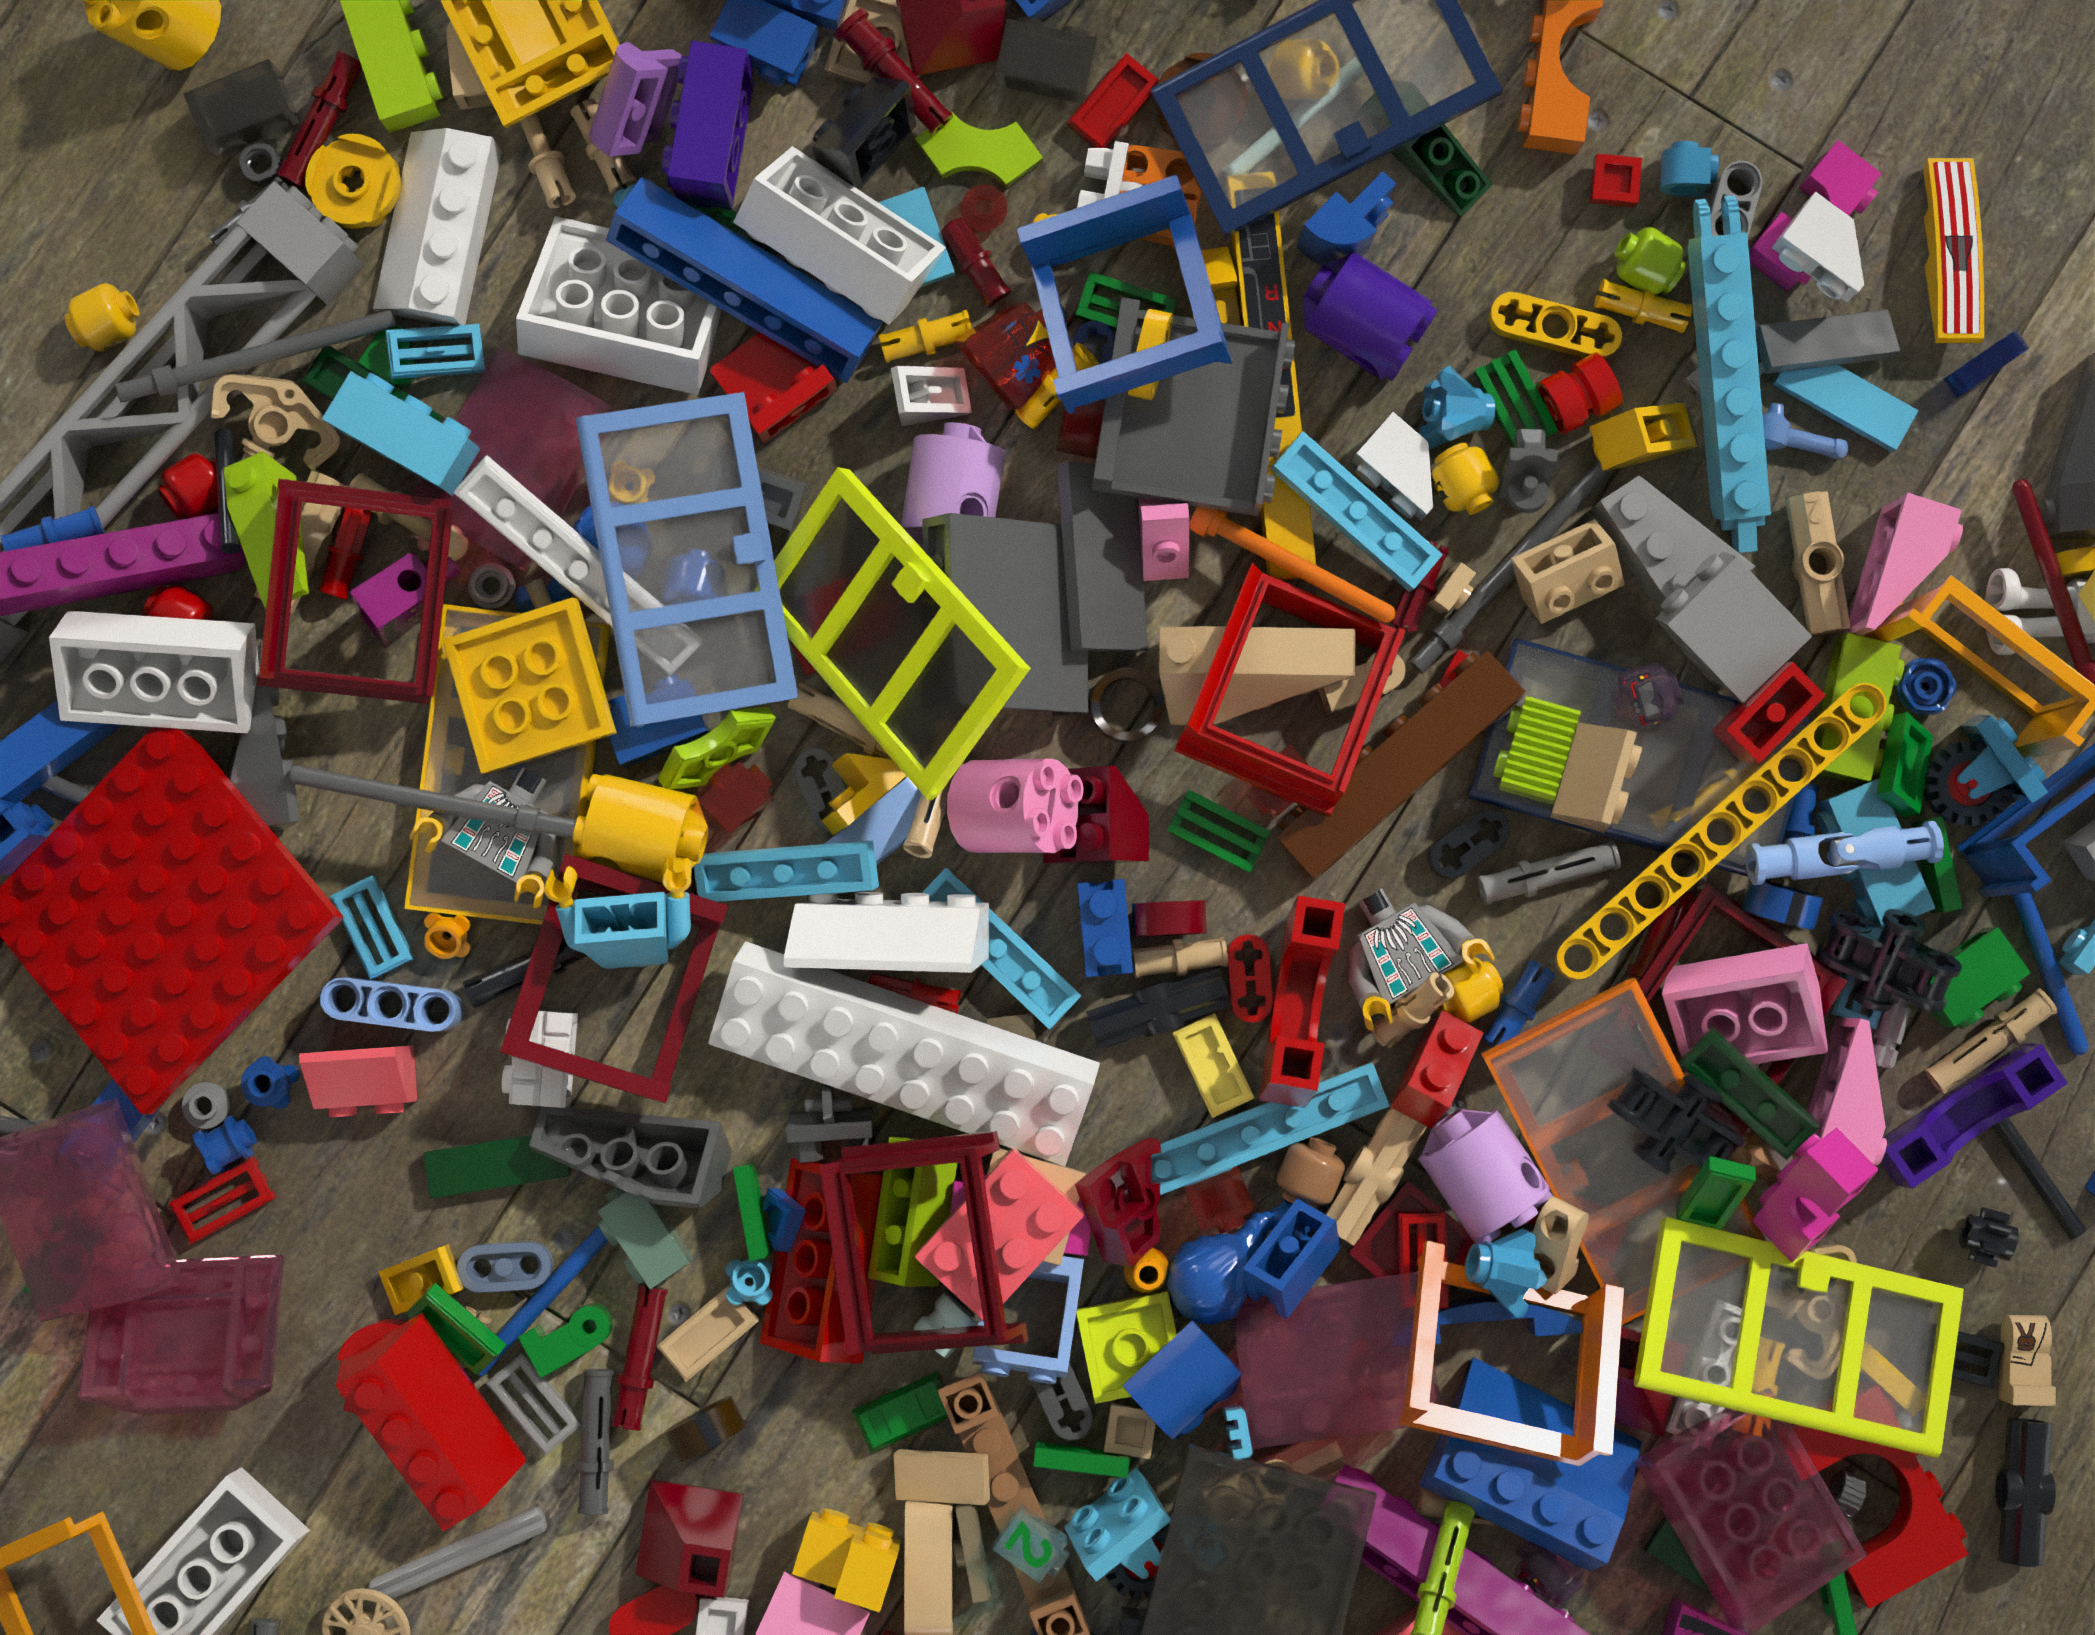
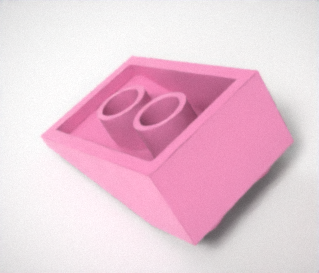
M1908 492L1882 507L1849 612L1851 628L1844 630L1843 634L1848 632L1862 636L1875 630L1948 555L1949 551H1955L1963 532V525L1958 524L1961 509Z
M1836 1018L1827 1043L1828 1050L1827 1053H1824L1806 1111L1820 1122V1127L1812 1135L1816 1134L1822 1139L1837 1127L1874 1165L1878 1166L1885 1154L1887 1140L1882 1138L1886 1127L1870 1022L1862 1018Z

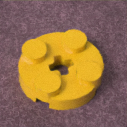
M345 134L337 137L339 140L331 142L327 147L323 144L312 155L306 170L305 185L313 204L325 218L328 216L338 226L343 228L361 229L367 226L376 227L381 225L385 221L387 214L394 208L400 195L401 177L397 162L378 141L361 134ZM355 171H361L360 177L364 180L363 186L357 188L355 192H349V188L342 183L344 177H352Z

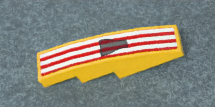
M1928 158L1923 168L1928 200L1924 224L1929 257L1924 267L1935 343H1982L1984 340L1983 245L1974 158Z

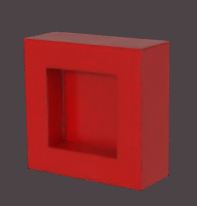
M1596 153L1593 158L1589 203L1635 208L1639 201L1642 158Z

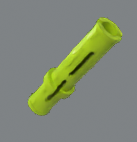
M1448 1501L1445 1504V1512L1434 1546L1426 1582L1419 1585L1417 1592L1420 1604L1410 1635H1442L1448 1609L1453 1608L1457 1595L1453 1590L1463 1558L1471 1521L1475 1515V1510L1465 1503Z

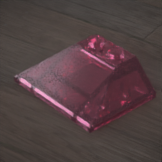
M283 1255L95 1264L78 1394L80 1400L139 1415L237 1410L272 1391L284 1266Z

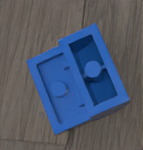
M1382 171L1351 204L1336 191L1304 224L1296 248L1310 260L1322 265L1352 254L1354 251L1361 256L1366 255L1375 237L1377 228L1388 217L1387 211L1394 204L1390 197L1396 183Z
M1191 1321L1134 1374L1123 1387L1172 1440L1174 1438L1178 1440L1184 1434L1194 1431L1202 1423L1204 1415L1214 1405L1232 1396L1238 1387V1383L1246 1375L1198 1325Z

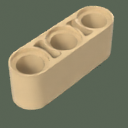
M905 1502L904 1635H953V1503Z

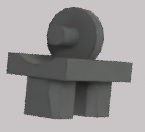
M1519 429L1516 431L1514 438L1515 448L1509 449L1497 488L1498 499H1508L1510 505L1519 512L1534 513L1542 509L1547 501L1548 487L1557 464V449H1546L1544 430Z
M822 1085V1099H806L805 1111L789 1112L788 1126L786 1127L787 1143H793L797 1159L800 1163L817 1162L823 1159V1141L840 1140L841 1148L868 1145V1140L872 1138L873 1108H852V1097L834 1098L833 1087Z

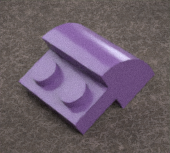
M630 42L617 46L589 134L591 141L598 149L608 156L639 154L644 143L659 141L678 84L681 54L674 49L641 51Z

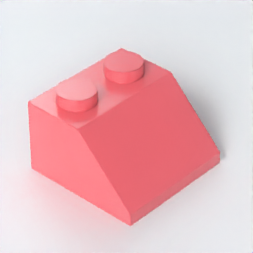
M414 1045L299 1053V1063L313 1109L328 1108L329 1117L357 1115V1106L375 1105V1114L404 1112V1103L417 1101Z

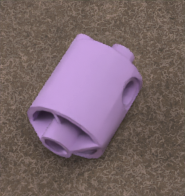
M945 423L943 435L924 434L915 436L901 520L902 528L917 544L923 545L922 519L947 513L996 518L1005 450L987 443L981 436L980 428L963 423Z
M1461 1108L1446 1116L1431 1129L1423 1153L1418 1159L1475 1244L1483 1245L1485 1241L1491 1242L1501 1234L1499 1228L1511 1222L1514 1228L1528 1222L1538 1214L1536 1208L1554 1196L1549 1185L1496 1108L1486 1112L1464 1110Z

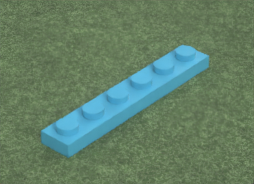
M1373 1062L1319 1082L1317 1093L1305 1108L1267 1102L1161 1143V1153L1152 1155L1151 1181L1160 1183V1195L1389 1107L1390 1105Z

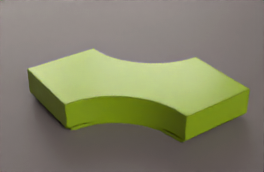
M951 112L953 118L945 127L941 124L939 126L941 130L932 136L927 129L915 138L916 144L942 179L962 171H978L994 177L1007 189L1043 163L1042 155L1017 122L1000 129L984 130L964 123Z
M769 707L730 710L724 720L703 737L687 744L674 746L658 776L659 782L663 788L670 790L706 786L713 775L728 763L739 757L758 752L776 719Z

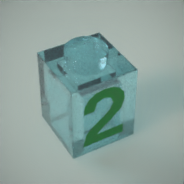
M1022 1503L993 1543V1550L1039 1584L1047 1573L1054 1577L1070 1554L1064 1550L1067 1545V1536Z

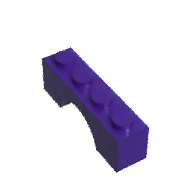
M2022 1043L1883 1137L1887 1140V1145L1881 1164L1896 1186L1913 1189L1950 1164L1955 1153L1974 1137L2010 1116L2030 1110L2067 1085L2068 1082L2042 1044Z

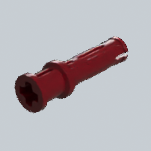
M864 8L858 9L839 26L834 37L838 42L845 41L862 60L860 66L865 71L870 73L876 72L881 78L903 79L911 85L915 116L929 130L928 132L932 136L941 130L939 126L942 124L945 127L953 118V114L942 105L895 53L897 47L892 38H884L868 20L869 13Z

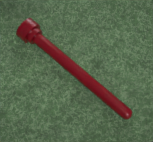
M2018 479L2012 485V492L2075 666L2073 669L2095 685V660L2092 658L2032 487L2027 480Z

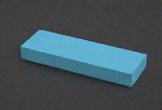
M1839 365L1779 372L1772 384L1891 453L1897 450L1919 411Z

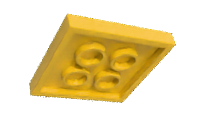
M572 597L443 639L481 774L493 773L617 734L577 598Z

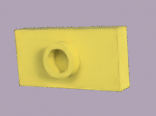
M1215 1013L1172 1033L1212 1118L1254 1099V1095Z

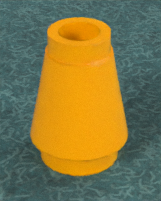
M1152 1247L1131 1268L1124 1267V1277L1133 1290L1143 1294L1155 1293L1166 1285L1170 1264L1161 1251ZM1145 1266L1156 1268V1278L1151 1282H1147L1146 1279L1143 1281L1139 1277L1140 1270Z

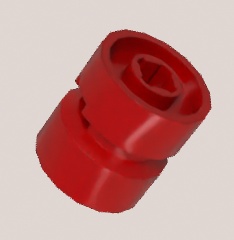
M1597 352L1572 364L1570 374L1560 370L1536 383V388L1561 435H1566L1586 424L1589 413L1600 417L1623 405V396L1618 381L1606 360Z

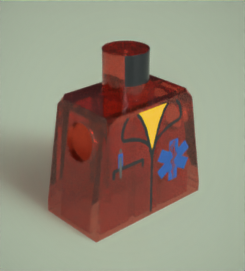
M1015 302L953 341L1008 409L1020 410L1044 382L1047 375L1049 376L1056 367L1042 308L1035 313L1026 302ZM1062 306L1065 322L1067 323L1071 318Z

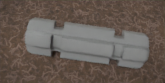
M1893 994L1894 1004L1891 1010L1882 1012L1874 1034V1038L1877 1039L1876 1044H1873L1876 1066L1884 1069H1892L1895 1066L1899 1053L1895 1048L1896 1045H1901L1911 1013V1009L1908 1008L1910 1002Z

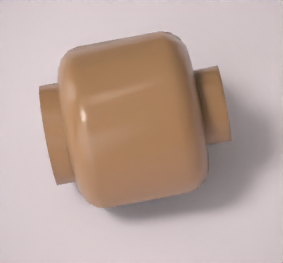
M1310 1137L1308 1144L1296 1142L1290 1145L1276 1178L1277 1184L1284 1190L1282 1197L1291 1203L1299 1199L1317 1209L1318 1205L1331 1203L1345 1172L1344 1163L1339 1157L1334 1155L1336 1146L1316 1137Z

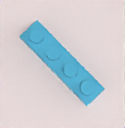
M1304 431L1293 440L1271 466L1270 470L1408 592L1415 589L1443 555Z
M873 840L704 853L701 862L694 866L698 896L716 902L872 891L879 887Z
M947 867L922 892L929 894V901L947 902V895H975ZM975 895V902L983 903V902ZM989 908V958L981 965L1050 1030L1081 995Z

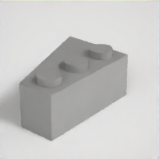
M1640 476L1620 487L1590 509L1604 531L1615 543L1616 549L1659 613L1663 611L1661 605L1664 600L1675 590L1688 587L1697 578L1695 575L1696 569L1711 555L1717 554L1719 556L1722 552L1736 556L1749 570L1756 567Z

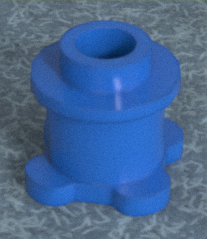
M269 1056L260 1057L244 1071L240 1084L242 1093L255 1106L268 1107L272 1105L275 1109L285 1108L291 1102L289 1093L293 1083L299 1080L300 1073L294 1065L282 1066L275 1063ZM265 1075L271 1081V1087L268 1091L262 1087V1079Z
M231 1115L224 1119L223 1125L212 1131L206 1130L202 1132L199 1130L193 1133V1140L205 1159L207 1168L214 1175L218 1172L222 1174L228 1171V1164L242 1156L246 1159L252 1157V1146L257 1143L256 1136L248 1122L244 1119L238 1121Z

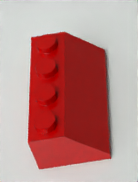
M791 1158L785 1193L806 1209V1213L790 1252H781L775 1249L769 1284L773 1296L770 1302L766 1304L760 1344L818 1362L862 1364L864 1352L847 1355L820 1165L825 1163H800L798 1159ZM875 1172L851 1173L850 1179L871 1314L876 1280L868 1278L883 1174Z
M420 1313L341 1361L335 1386L443 1532L484 1508L526 1462L524 1453L423 1313Z

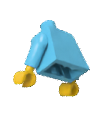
M669 858L664 860L662 882L664 887L670 891L668 894L656 892L573 900L572 893L578 878L576 871L568 866L564 874V882L556 879L553 869L549 872L544 891L549 899L559 903L555 909L567 945L575 951L586 954L602 968L645 967L648 965L665 964L668 962V949H675L690 933V895L685 892L691 885L692 865L688 858H685V870L680 873L670 871Z

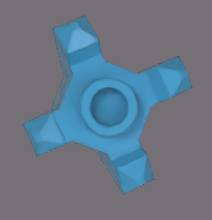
M1447 366L1436 376L1437 380L1434 379L1425 385L1423 389L1425 398L1422 405V414L1427 424L1420 427L1419 434L1428 441L1429 449L1465 434H1473L1481 430L1486 431L1491 427L1495 417V402L1492 395L1483 393L1481 389L1473 388L1452 367Z
M1521 1229L1494 1242L1485 1241L1483 1245L1473 1244L1466 1257L1465 1274L1467 1280L1487 1289L1516 1318L1523 1317L1527 1313L1529 1305L1523 1298L1528 1289L1537 1290L1547 1282L1544 1271L1540 1270L1539 1261L1534 1259L1535 1234Z

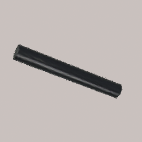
M220 429L214 433L220 549L224 553L233 554L240 550V541L227 508L224 468L235 463L234 440L232 431Z
M2008 1117L1993 1125L1992 1127L2070 1240L2084 1234L2086 1228L2010 1118Z

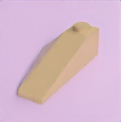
M1160 627L1159 674L1170 725L1187 724L1225 627ZM1251 627L1213 725L1222 724L1248 712L1259 711L1273 706L1272 704L1300 694L1304 695L1355 677V629Z

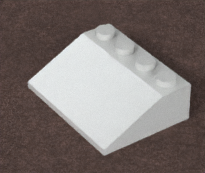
M555 216L516 317L518 355L698 395L710 361L722 309L607 242L606 238L610 228Z

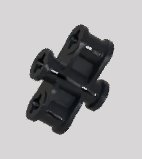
M1888 909L1882 917V921L1885 924L1883 927L1851 911L1835 910L1832 912L1829 920L1832 925L1825 943L1818 946L1815 955L1819 961L1828 967L1861 979V982L1855 984L1851 991V996L1855 1001L1866 1008L1884 1012L1891 1010L1894 1004L1893 994L1927 1011L1941 1012L1945 1009L1947 1004L1945 994L1952 978L1960 975L1962 965L1947 953L1915 941L1916 937L1922 936L1925 931L1926 925L1923 921L1908 912ZM1933 976H1934V977H1935L1934 982H1933V984H1931V980H1932V978H1933Z
M1633 1066L1630 1071L1632 1075L1630 1081L1616 1100L1610 1099L1607 1104L1621 1118L1648 1133L1644 1142L1636 1144L1632 1151L1645 1162L1667 1175L1672 1170L1670 1162L1677 1153L1701 1169L1709 1156L1729 1160L1738 1147L1744 1148L1748 1142L1735 1130L1706 1113L1713 1102L1719 1103L1723 1096L1689 1072H1686L1683 1076L1685 1083L1676 1094L1645 1071Z

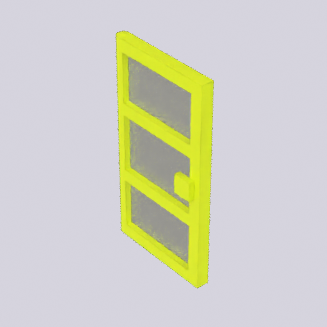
M1665 1217L1660 1219L1634 1376V1386L1938 1458L1943 1445L1964 1289L1806 1251L1792 1263L1772 1242Z

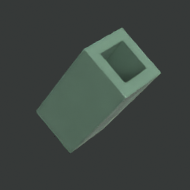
M617 1187L603 1196L608 1204L598 1210L603 1220L598 1222V1225L604 1236L613 1246L617 1243L621 1245L629 1257L624 1262L625 1266L639 1285L646 1282L648 1287L652 1289L695 1259L658 1204H653Z

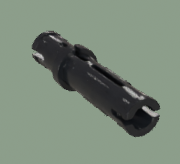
M563 937L551 973L555 972L556 975L567 971L566 966L587 957V955L571 949ZM533 951L492 968L490 971L479 976L477 975L463 981L465 993L472 1006L478 1008L499 996L522 987Z

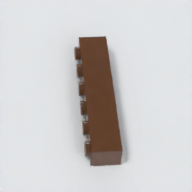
M1488 650L1479 658L1474 652L1466 657L1453 670L1457 678L1444 689L1438 683L1424 694L1418 701L1423 708L1409 720L1403 714L1383 731L1387 739L1374 751L1369 745L1360 751L1347 789L1334 806L1330 817L1309 808L1303 812L1297 807L1278 824L1282 832L1276 836L1277 840L1314 882L1524 698L1526 691Z

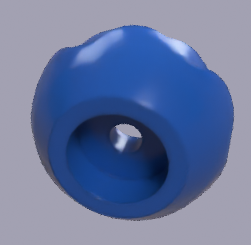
M1917 658L1904 666L1902 678L1898 686H1896L1897 695L1901 703L1909 711L1919 715H1934L1947 708L1949 701L1956 691V682L1945 663L1941 660ZM1922 683H1926L1928 685L1927 691L1922 690Z

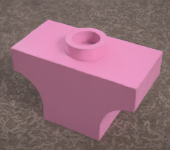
M1138 498L1143 581L1189 578L1188 503L1175 504Z

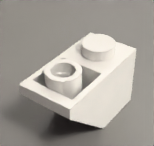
M1815 192L1803 204L1772 246V249L1779 253L1778 257L1785 266L1796 272L1804 271L1818 281L1816 285L1822 293L1835 300L1841 298L1847 303L1864 286L1854 219Z
M1392 412L1356 453L1352 462L1358 466L1355 470L1356 474L1366 484L1374 489L1380 485L1393 497L1390 503L1397 511L1409 519L1416 516L1422 521L1433 508L1428 441Z

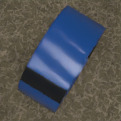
M1749 879L1740 909L1784 924L1814 930L1823 897L1771 881L1770 883L1764 882L1761 885H1753Z

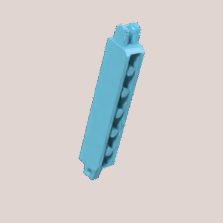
M1735 195L1724 196L1722 201L1721 213L1724 235L1712 236L1711 211L1706 199L1695 200L1693 204L1695 239H1689L1688 256L1710 508L1713 518L1720 520L1721 530H1730L1732 548L1738 553L1758 551L1757 526H1765V516L1771 515L1748 236L1747 232L1741 233L1739 203Z

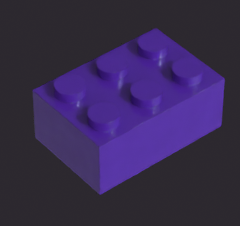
M691 40L689 56L682 55L679 63L678 83L684 85L681 101L674 100L672 104L670 128L676 129L673 146H665L662 172L668 174V187L673 189L675 197L684 203H689V206L707 209L717 207L733 210L755 79L747 49Z

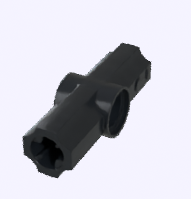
M1218 968L1189 976L1187 979L1172 983L1169 980L1132 992L1131 997L1088 1010L1086 1014L1097 1048L1101 1049L1129 1041L1128 1039L1144 1034L1145 1037L1175 1029L1186 1025L1185 1021L1232 1005L1224 979Z
M2007 1418L2004 1468L1999 1470L1995 1484L1996 1504L2001 1511L1998 1560L2017 1566H2043L2046 1515L2052 1513L2056 1498L2055 1481L2053 1475L2049 1472L2052 1423L2029 1418Z

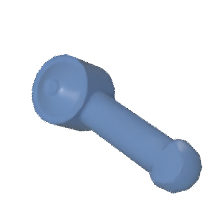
M1771 403L1767 413L1763 414L1766 450L1782 449L1789 446L1828 456L1836 460H1842L1848 452V444L1845 440L1832 439L1790 428L1791 424L1784 417V405Z

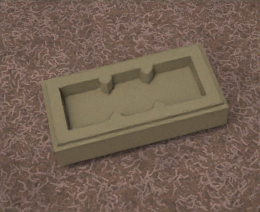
M956 1504L955 1509L961 1537L953 1539L957 1567H966L972 1602L989 1601L992 1587L977 1506Z

